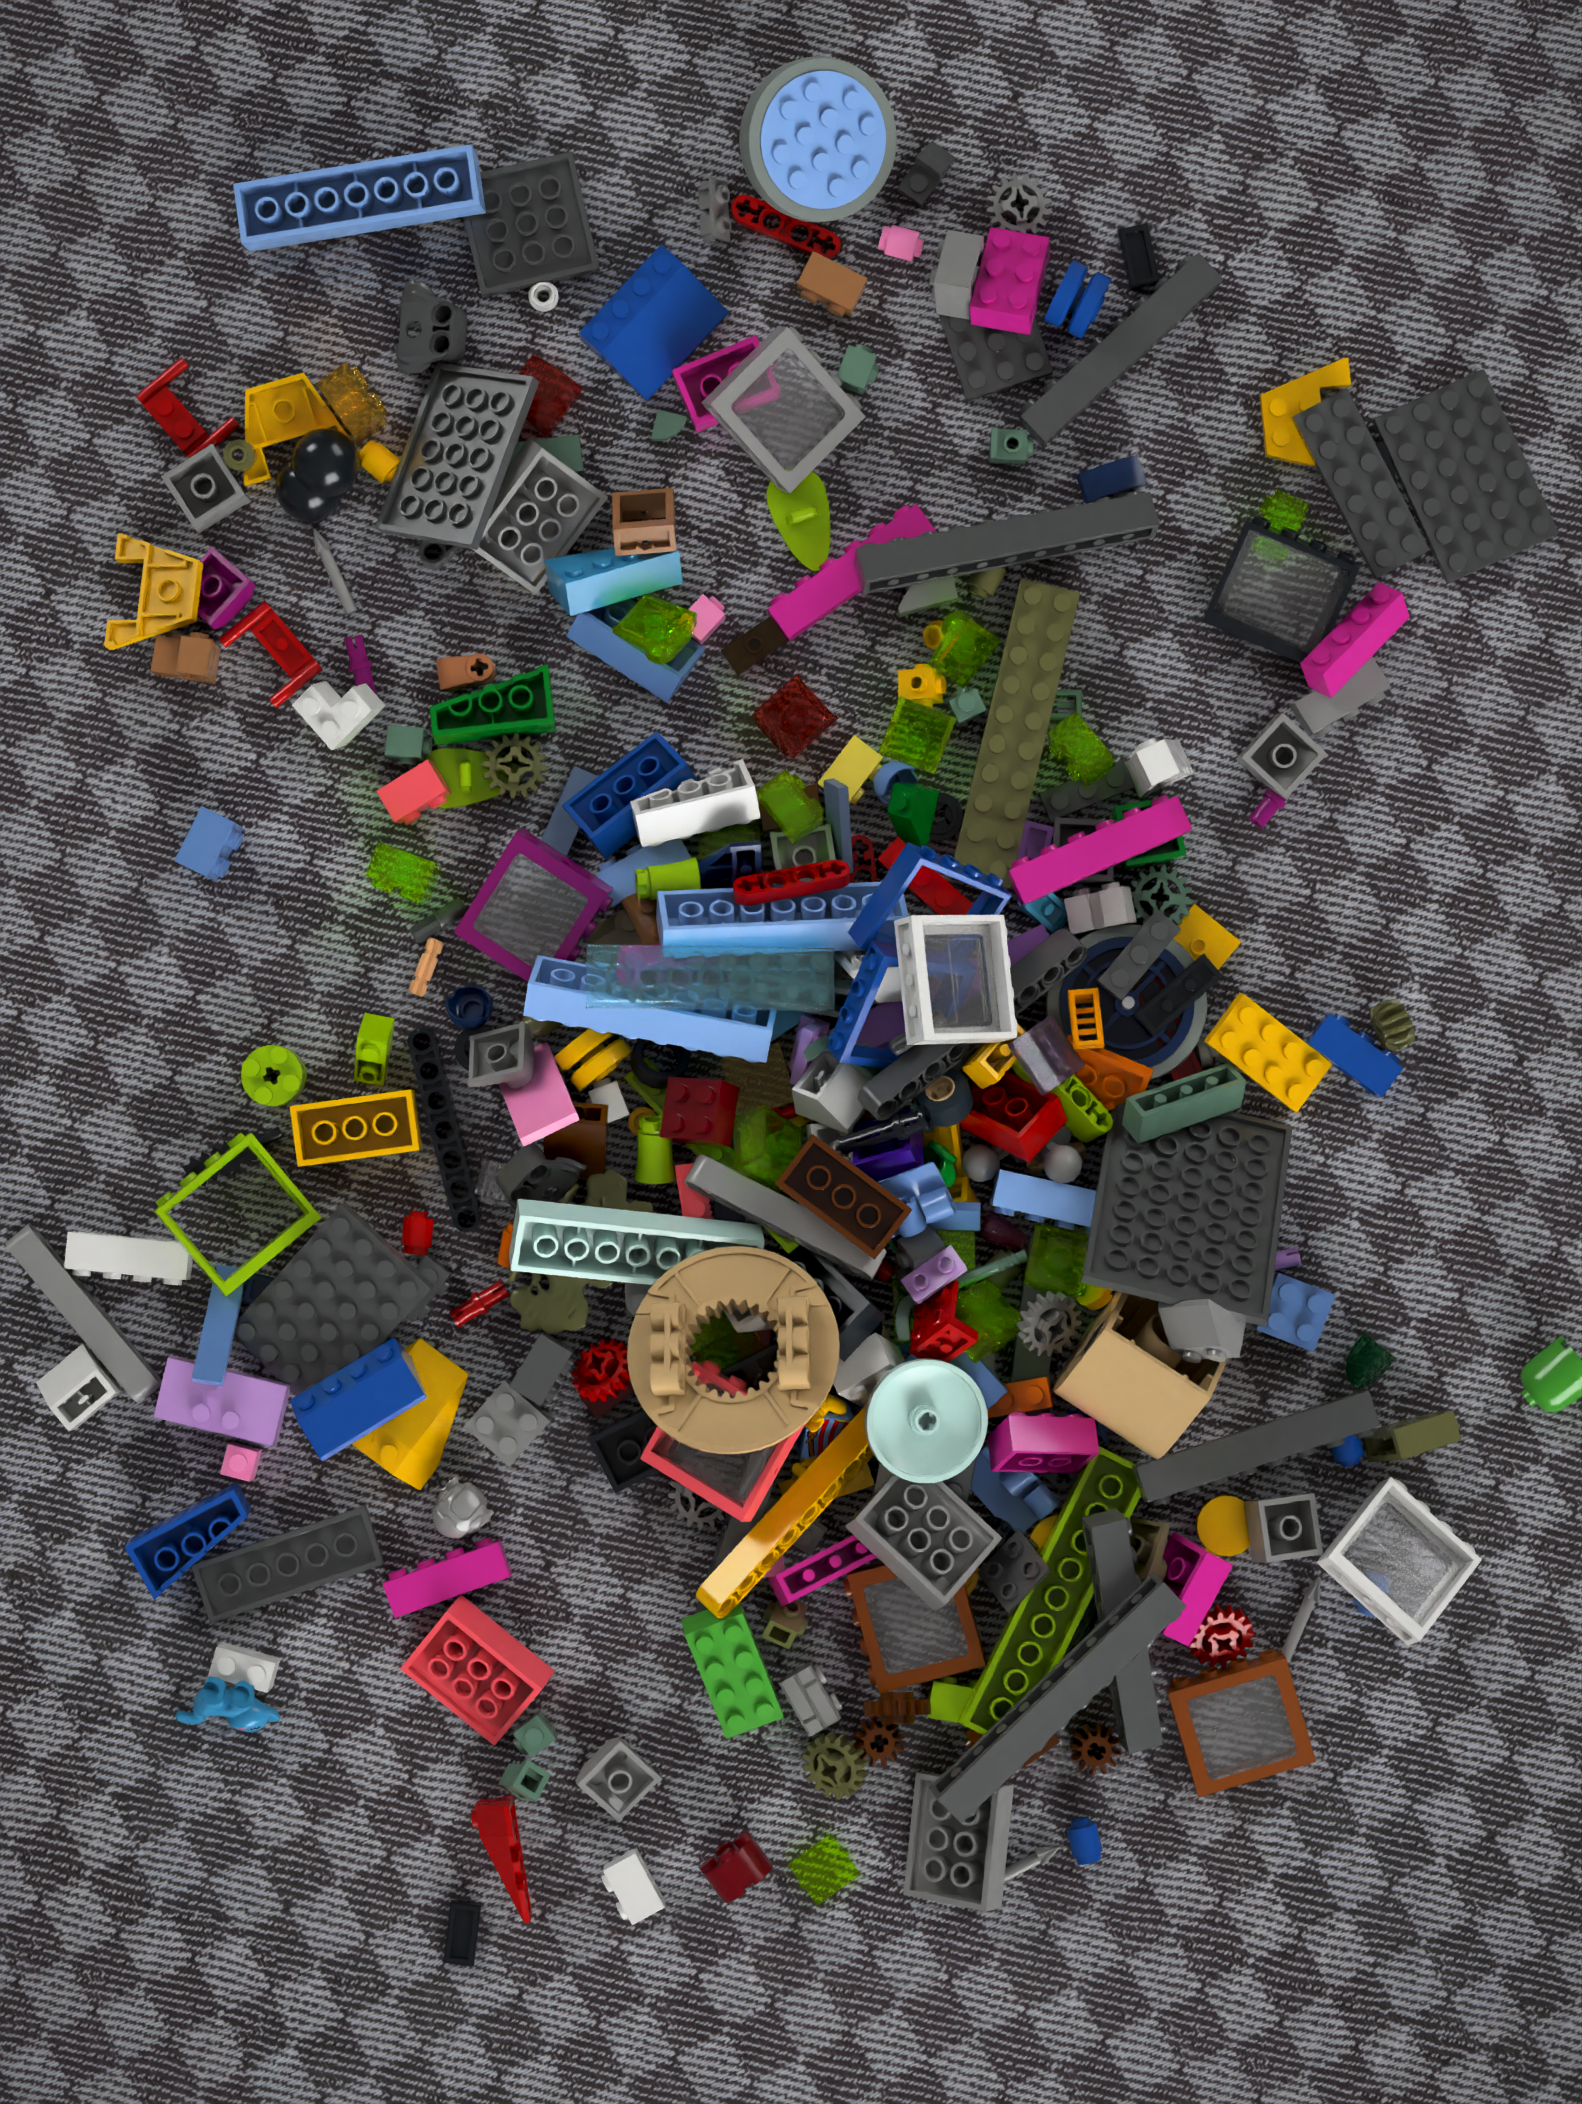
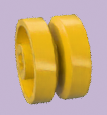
M589 1028L562 1049L553 1059L562 1071L570 1070L579 1063L582 1064L572 1074L570 1079L576 1089L581 1092L609 1075L619 1066L618 1064L631 1054L632 1050L624 1039H617L605 1047L604 1044L613 1037L614 1033H598Z

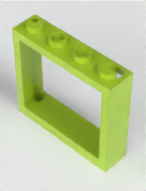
M241 1132L227 1143L230 1147L229 1150L222 1155L216 1152L203 1163L207 1168L198 1175L194 1171L179 1182L182 1186L180 1190L175 1194L168 1191L155 1202L158 1208L153 1211L223 1296H228L322 1218L252 1133L244 1136ZM248 1147L303 1215L223 1280L167 1212Z

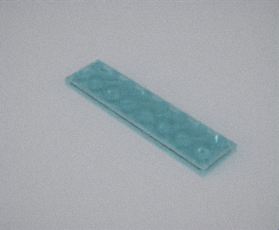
M587 944L586 1008L835 1010L834 948Z

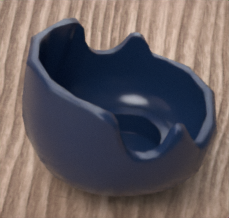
M474 985L461 988L456 987L453 994L445 999L448 1017L457 1027L465 1030L481 1027L488 1021L493 1012L491 996L482 987Z

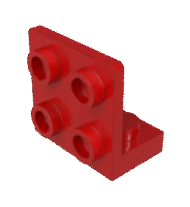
M953 1280L928 1299L917 1304L914 1309L913 1315L915 1317L910 1334V1353L919 1359H938L949 1363L978 1341L979 1332L955 1318L959 1287L957 1280Z

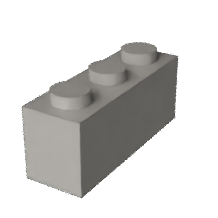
M1372 656L1332 698L1314 690L1294 702L1290 707L1306 734L1310 737L1317 733L1320 738L1335 729L1332 724L1335 721L1343 718L1347 722L1361 713L1358 709L1360 706L1367 702L1370 706H1373L1385 699L1386 695L1384 692L1391 686Z

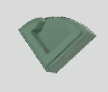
M658 409L651 441H665L674 437L683 430L688 418Z

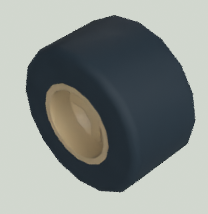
M951 1068L915 1097L918 1107L921 1105L927 1107L933 1125L936 1127H949L958 1124L971 1112L974 1102L967 1079L959 1070Z

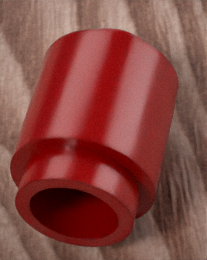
M410 1211V1216H404L401 1245L404 1246L403 1253L428 1255V1248L432 1247L434 1219L428 1218L429 1212Z

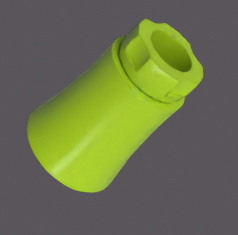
M696 857L669 864L647 866L646 869H635L634 872L635 889L638 899L649 898L650 900L657 899V891L701 889Z
M661 1115L644 1116L639 1119L637 1164L634 1176L637 1182L664 1184L676 1180L672 1143L670 1140L660 1137L663 1117Z

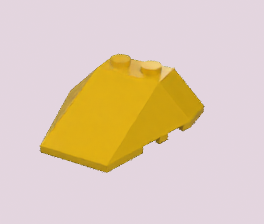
M419 1338L406 1347L405 1350L413 1360L427 1399L352 1443V1445L393 1476L421 1490L440 1464L469 1373L422 1338Z

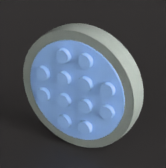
M824 56L806 57L780 66L764 78L754 90L742 116L739 135L740 153L749 181L756 192L771 207L787 216L802 221H833L852 215L865 207L884 186L891 172L896 154V123L890 103L884 92L866 72L855 65L839 59Z

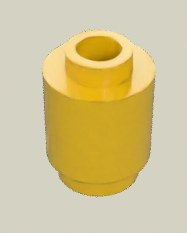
M373 440L369 441L359 452L361 466L381 484L392 483L400 459L383 444L376 443Z

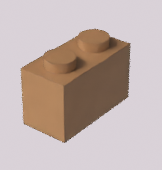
M813 251L797 282V291L801 292L800 297L810 303L815 304L819 301L827 305L826 309L836 316L843 317L845 314L851 317L867 286V278Z

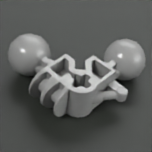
M1064 1125L1034 1157L1039 1164L1043 1162L1046 1175L1056 1183L1074 1181L1082 1168L1080 1154L1076 1149L1067 1145L1071 1139V1131ZM977 1144L970 1146L964 1153L962 1169L968 1178L973 1181L984 1182L991 1180L998 1173L1000 1160L1010 1155L1017 1164L1023 1159L995 1145Z

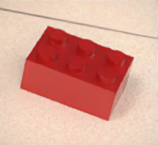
M1005 1071V1074L997 1083L982 1089L975 1082L970 1086L974 1099L972 1110L959 1123L963 1130L1030 1162L1063 1127L1068 1119L1058 1096Z

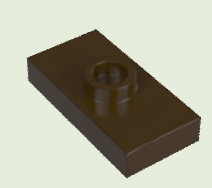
M770 616L721 649V652L737 676H739L786 644L788 640Z

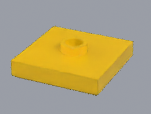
M1193 904L1188 910L1190 912L1189 916H1183L1181 919L1182 924L1177 925L1181 930L1173 939L1184 947L1194 961L1204 953L1219 970L1241 941L1196 904Z

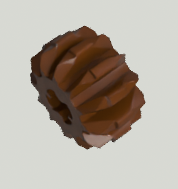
M873 1716L871 1717V1726L864 1720L860 1722V1726L865 1732L854 1731V1737L862 1740L856 1742L854 1748L856 1750L864 1749L863 1754L860 1755L861 1759L865 1760L869 1755L871 1756L869 1759L870 1767H874L876 1759H880L881 1766L884 1768L887 1767V1756L894 1762L898 1760L893 1750L899 1752L904 1750V1746L896 1741H900L905 1737L903 1732L894 1733L898 1729L899 1724L887 1726V1724L877 1723V1717ZM881 1734L882 1739L884 1737L887 1738V1740L883 1741V1747L877 1748L876 1743L874 1745L870 1743L875 1741V1735Z
M1097 1722L1094 1731L1091 1732L1089 1725L1084 1724L1085 1735L1078 1731L1073 1733L1080 1742L1069 1743L1070 1749L1077 1751L1070 1758L1072 1761L1081 1760L1077 1766L1080 1771L1085 1770L1089 1765V1774L1091 1776L1095 1775L1096 1767L1100 1768L1103 1775L1107 1774L1106 1763L1112 1767L1117 1765L1111 1756H1121V1750L1113 1748L1120 1743L1118 1737L1110 1738L1113 1733L1110 1727L1101 1733L1102 1725ZM1095 1742L1098 1746H1103V1749L1099 1748L1100 1754L1094 1756L1093 1752L1087 1753L1088 1749L1091 1750L1090 1745Z

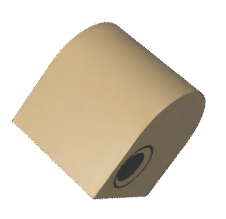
M1114 1291L1111 1301L1101 1308L1072 1351L1052 1391L1158 1460L1167 1453L1209 1402L1229 1358H1226L1224 1362L1201 1359L1200 1363H1191L1183 1360L1182 1355L1170 1348L1158 1311L1160 1301Z

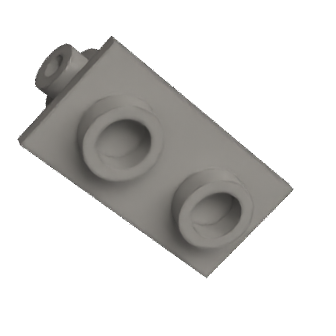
M708 177L709 181H702L701 187L698 188L699 210H709V214L700 216V237L703 238V242L706 244L715 243V239L729 243L731 220L729 218L728 201L730 199L728 185L727 182L714 177Z

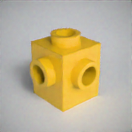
M916 664L914 669L898 670V700L908 706H914L916 709H931L933 704L943 703V694L946 693V680L943 673L934 669L931 664Z

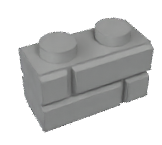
M811 1662L779 1680L781 1689L809 1737L841 1719L839 1711L843 1709L836 1694L832 1693L829 1695L823 1684L828 1681L820 1666L814 1668Z

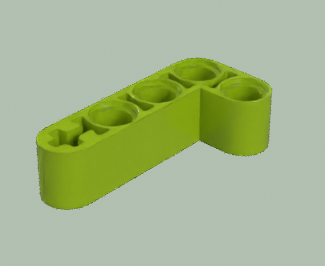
M1047 1022L1030 1033L1029 1036L1032 1040L1013 1063L1012 1068L1023 1080L1059 1097L1068 1119L1064 1125L1080 1141L1088 1143L1108 1132L1113 1125V1120L1108 1110L1056 1056L1057 1051L1065 1041V1035L1061 1027L1054 1022Z

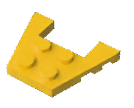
M1349 358L1338 360L1261 394L1260 406L1266 457L1316 467L1291 418L1321 402L1320 390L1350 387Z
M304 372L245 389V441L250 443L257 453L255 465L251 469L244 471L243 482L245 486L272 479L263 451L265 447L299 438L313 430L322 428L337 430L350 439Z
M118 533L115 560L118 563H143L136 620H107L104 646L109 650H114L197 622L203 563L195 558L169 549H162L148 542L130 538L128 535Z

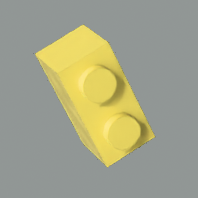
M854 735L818 781L817 787L824 791V780L834 778L848 787L849 803L855 806L865 793L862 786L868 779L873 781L876 772L882 767L880 763L883 760V756Z

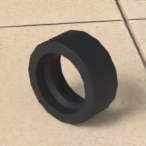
M638 1038L631 1053L630 1065L634 1075L641 1083L651 1088L666 1089L668 1076H684L690 1064V1050L682 1046L664 1045L676 1054L678 1064L673 1071L666 1073L657 1072L651 1069L643 1059L645 1048L656 1043L651 1040Z

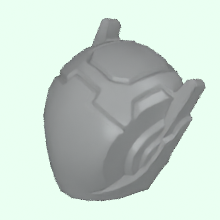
M456 1476L441 1490L437 1496L435 1508L432 1511V1519L436 1530L443 1536L452 1539H460L462 1536L475 1533L494 1514L492 1509H487L488 1501L484 1493L471 1482L459 1483V1478Z

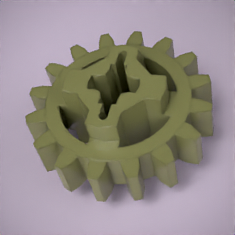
M515 733L513 740L509 741L508 737L503 735L502 744L496 741L492 742L493 752L485 750L484 755L490 760L482 762V768L489 770L483 774L484 780L492 779L489 789L492 791L498 787L500 789L499 797L502 798L507 792L510 793L511 801L515 800L518 793L521 794L523 799H527V791L529 789L535 794L538 792V788L535 785L536 782L544 784L545 778L540 773L548 772V766L541 765V762L546 760V754H537L540 750V744L530 746L531 737L527 736L524 741H519V734ZM510 748L508 755L497 759L500 753ZM521 749L527 751L532 756L534 762L527 760L521 754ZM512 761H518V765L523 768H518L517 773H511V768L506 766H511ZM495 772L503 774L508 779V785L500 781ZM533 775L527 783L519 786V782L525 776Z
M831 1731L826 1736L823 1733L820 1734L807 1746L808 1751L803 1755V1759L808 1761V1763L803 1766V1770L810 1771L811 1773L807 1778L808 1782L815 1781L817 1783L814 1790L819 1791L823 1788L825 1790V1797L828 1798L834 1793L836 1799L840 1800L844 1795L850 1797L864 1785L862 1780L868 1776V1772L863 1770V1768L868 1764V1761L860 1758V1755L864 1752L863 1749L856 1750L854 1748L856 1744L855 1739L847 1742L845 1733L836 1738L835 1732Z

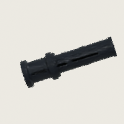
M921 1105L916 1111L904 1115L901 1113L895 1114L890 1121L849 1135L840 1136V1148L843 1154L847 1155L895 1138L904 1141L910 1135L922 1131L929 1133L933 1131L932 1118L927 1107ZM917 1120L916 1124L909 1125L910 1122ZM880 1133L879 1136L864 1141L860 1140L863 1137Z

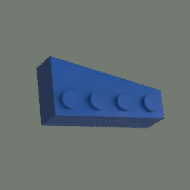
M237 1482L128 1540L125 1549L154 1600L167 1587L180 1578L195 1562L199 1561L214 1545L219 1543L248 1517L251 1506Z

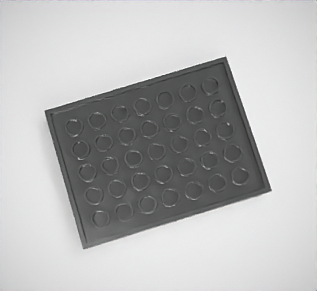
M1125 1103L1117 1105L1115 1109L1109 1111L1113 1125L1105 1134L1081 1283L1172 1305L1185 1300L1210 1299L1228 1310L1236 1320L1265 1327L1269 1318L1293 1126L1230 1111L1138 1144L1122 1125Z

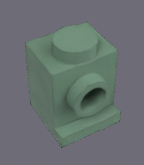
M992 427L990 432L989 463L1025 465L1027 456H1033L1034 439L1028 438V430ZM1015 440L1018 447L1010 449L1007 447V442Z
M964 687L945 699L957 727L984 715L986 712L977 688Z
M524 1759L521 1764H508L498 1786L520 1800L537 1802L551 1774L530 1760Z

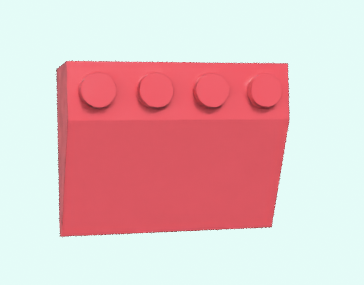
M462 1594L458 1596L400 1668L494 1746L555 1673V1670Z

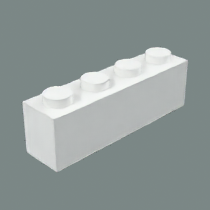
M71 1231L67 1234L64 1268L73 1269L72 1275L91 1276V1271L103 1272L102 1278L121 1279V1274L133 1275V1281L151 1282L152 1277L164 1278L163 1284L182 1285V1280L191 1279L193 1258L178 1241Z

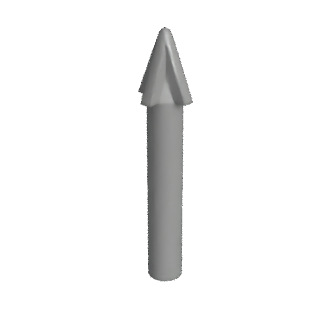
M314 530L315 552L320 556L346 614H352L358 609L330 551L332 547L317 530Z
M1317 1577L1302 1593L1304 1599L1281 1650L1286 1657L1287 1663L1291 1661L1315 1602L1320 1603V1577Z
M1060 1846L1035 1848L1036 1852L1005 1868L1004 1882L1040 1863L1044 1866L1058 1851Z

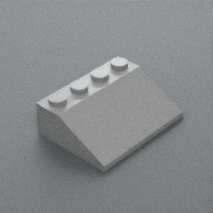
M528 438L509 464L477 550H472L536 595L547 581L546 569L543 571L545 568L544 560L565 556L607 500L608 496L531 438Z
M892 1474L844 1526L934 1611L949 1602L1002 1539L996 1531L942 1481L936 1483H916L902 1479L895 1474Z
M916 1772L903 1895L984 1912L1002 1907L1014 1784L1003 1783L1000 1790L995 1795L989 1796L972 1817L960 1823L936 1799L929 1788L942 1774Z

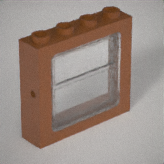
M882 1561L858 1567L847 1573V1579L843 1580L847 1598L853 1597L855 1609H851L855 1627L861 1626L864 1637L859 1639L861 1651L864 1657L869 1656L872 1666L867 1668L871 1686L877 1685L879 1694L986 1666L985 1653L965 1583L945 1606L934 1611Z
M1275 1649L1266 1650L1259 1653L1257 1658L1251 1660L1246 1658L1231 1661L1228 1667L1217 1669V1667L1206 1668L1200 1671L1198 1676L1191 1678L1180 1676L1170 1681L1171 1684L1164 1686L1192 1783L1198 1797L1316 1762L1289 1666L1282 1651L1276 1652Z

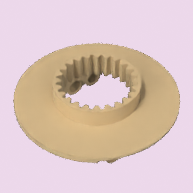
M746 1246L715 1248L698 1253L679 1262L664 1273L648 1290L647 1295L635 1314L630 1330L627 1351L630 1380L641 1406L650 1419L661 1430L680 1443L694 1449L717 1454H741L762 1450L781 1442L798 1431L814 1416L825 1401L837 1373L840 1351L839 1331L833 1310L824 1292L817 1282L797 1264L781 1255L760 1248ZM735 1308H738L741 1314H744L749 1309L752 1316L756 1317L760 1314L763 1322L768 1321L771 1329L776 1333L778 1350L777 1361L774 1362V1366L777 1372H769L767 1375L770 1381L768 1383L760 1381L759 1390L756 1391L752 1387L748 1388V1395L746 1396L737 1391L734 1398H731L728 1392H724L720 1397L716 1389L709 1391L706 1384H701L692 1370L693 1364L689 1356L693 1352L689 1345L696 1343L693 1336L694 1333L701 1334L700 1325L702 1323L707 1325L711 1323L710 1316L713 1315L719 1319L723 1310L732 1315Z

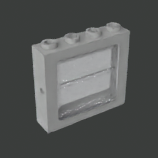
M777 326L701 403L780 492L791 493L865 418V415L859 410L862 407L859 401L851 394L846 395L840 388L842 382L832 372L827 373L821 366L823 361L819 355L811 349L808 351L801 343L803 338L800 333L793 327Z

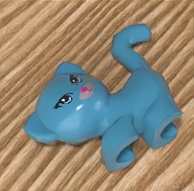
M216 1677L207 1678L204 1687L196 1694L193 1700V1712L179 1710L175 1715L177 1721L185 1724H199L204 1722L206 1717L209 1716L226 1717V1721L231 1727L250 1733L259 1731L267 1722H278L280 1720L279 1713L272 1706H267L254 1697L253 1685L246 1681H239L236 1686L226 1688L225 1682Z

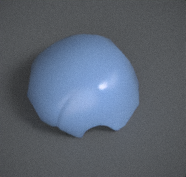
M894 760L884 764L876 772L873 780L874 791L878 799L882 803L889 805L894 782L916 783L919 778L914 772L915 768L905 762Z

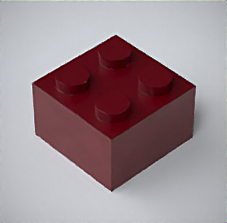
M668 1076L660 1137L676 1143L731 1147L739 1087L722 1080Z

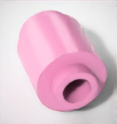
M896 225L891 227L884 226L878 250L885 251L884 255L913 262L914 256L920 258L924 240L919 239L920 232Z

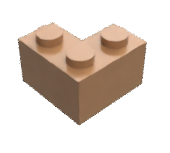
M166 632L165 636L156 635L151 672L158 676L216 684L221 648L213 642L214 639L209 638V635L204 633L191 632L190 637L174 632Z

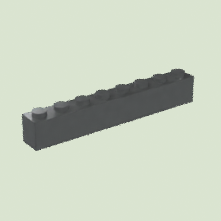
M1199 252L1192 259L1189 255L1186 256L1175 267L1178 271L1170 279L1167 276L1163 277L1153 287L1156 292L1148 299L1145 296L1140 298L1132 306L1131 310L1133 313L1127 319L1121 316L1109 328L1111 333L1104 340L1098 337L1087 348L1089 353L1082 360L1077 357L1064 369L1067 372L1066 375L1059 381L1056 378L1052 379L1042 389L1045 393L1037 401L1032 398L1020 409L1023 414L1020 416L1019 423L1028 430L1029 434L1042 448L1050 443L1221 285L1223 278Z
M1363 1390L1162 1456L1158 1460L1153 1459L1132 1466L1143 1502L1152 1501L1153 1506H1157L1171 1501L1169 1495L1181 1492L1182 1496L1197 1493L1200 1491L1199 1485L1210 1482L1211 1487L1229 1482L1228 1476L1239 1473L1240 1477L1257 1473V1466L1268 1463L1269 1468L1287 1463V1456L1296 1453L1298 1458L1316 1453L1314 1447L1326 1444L1327 1449L1344 1444V1438L1354 1434L1356 1439L1374 1434L1372 1428L1381 1425L1369 1390Z
M1117 1509L1081 1518L1099 1624L1141 1584L1139 1576L1135 1574L1134 1564H1137L1136 1552L1133 1546H1130L1129 1536L1133 1534L1132 1526L1128 1517L1125 1518ZM1151 1644L1146 1645L1130 1665L1121 1669L1114 1676L1110 1684L1118 1738L1128 1754L1163 1745L1162 1733L1165 1732V1725L1162 1716L1158 1714L1157 1705L1161 1704L1159 1692L1153 1684L1152 1677L1156 1676V1670L1148 1654Z

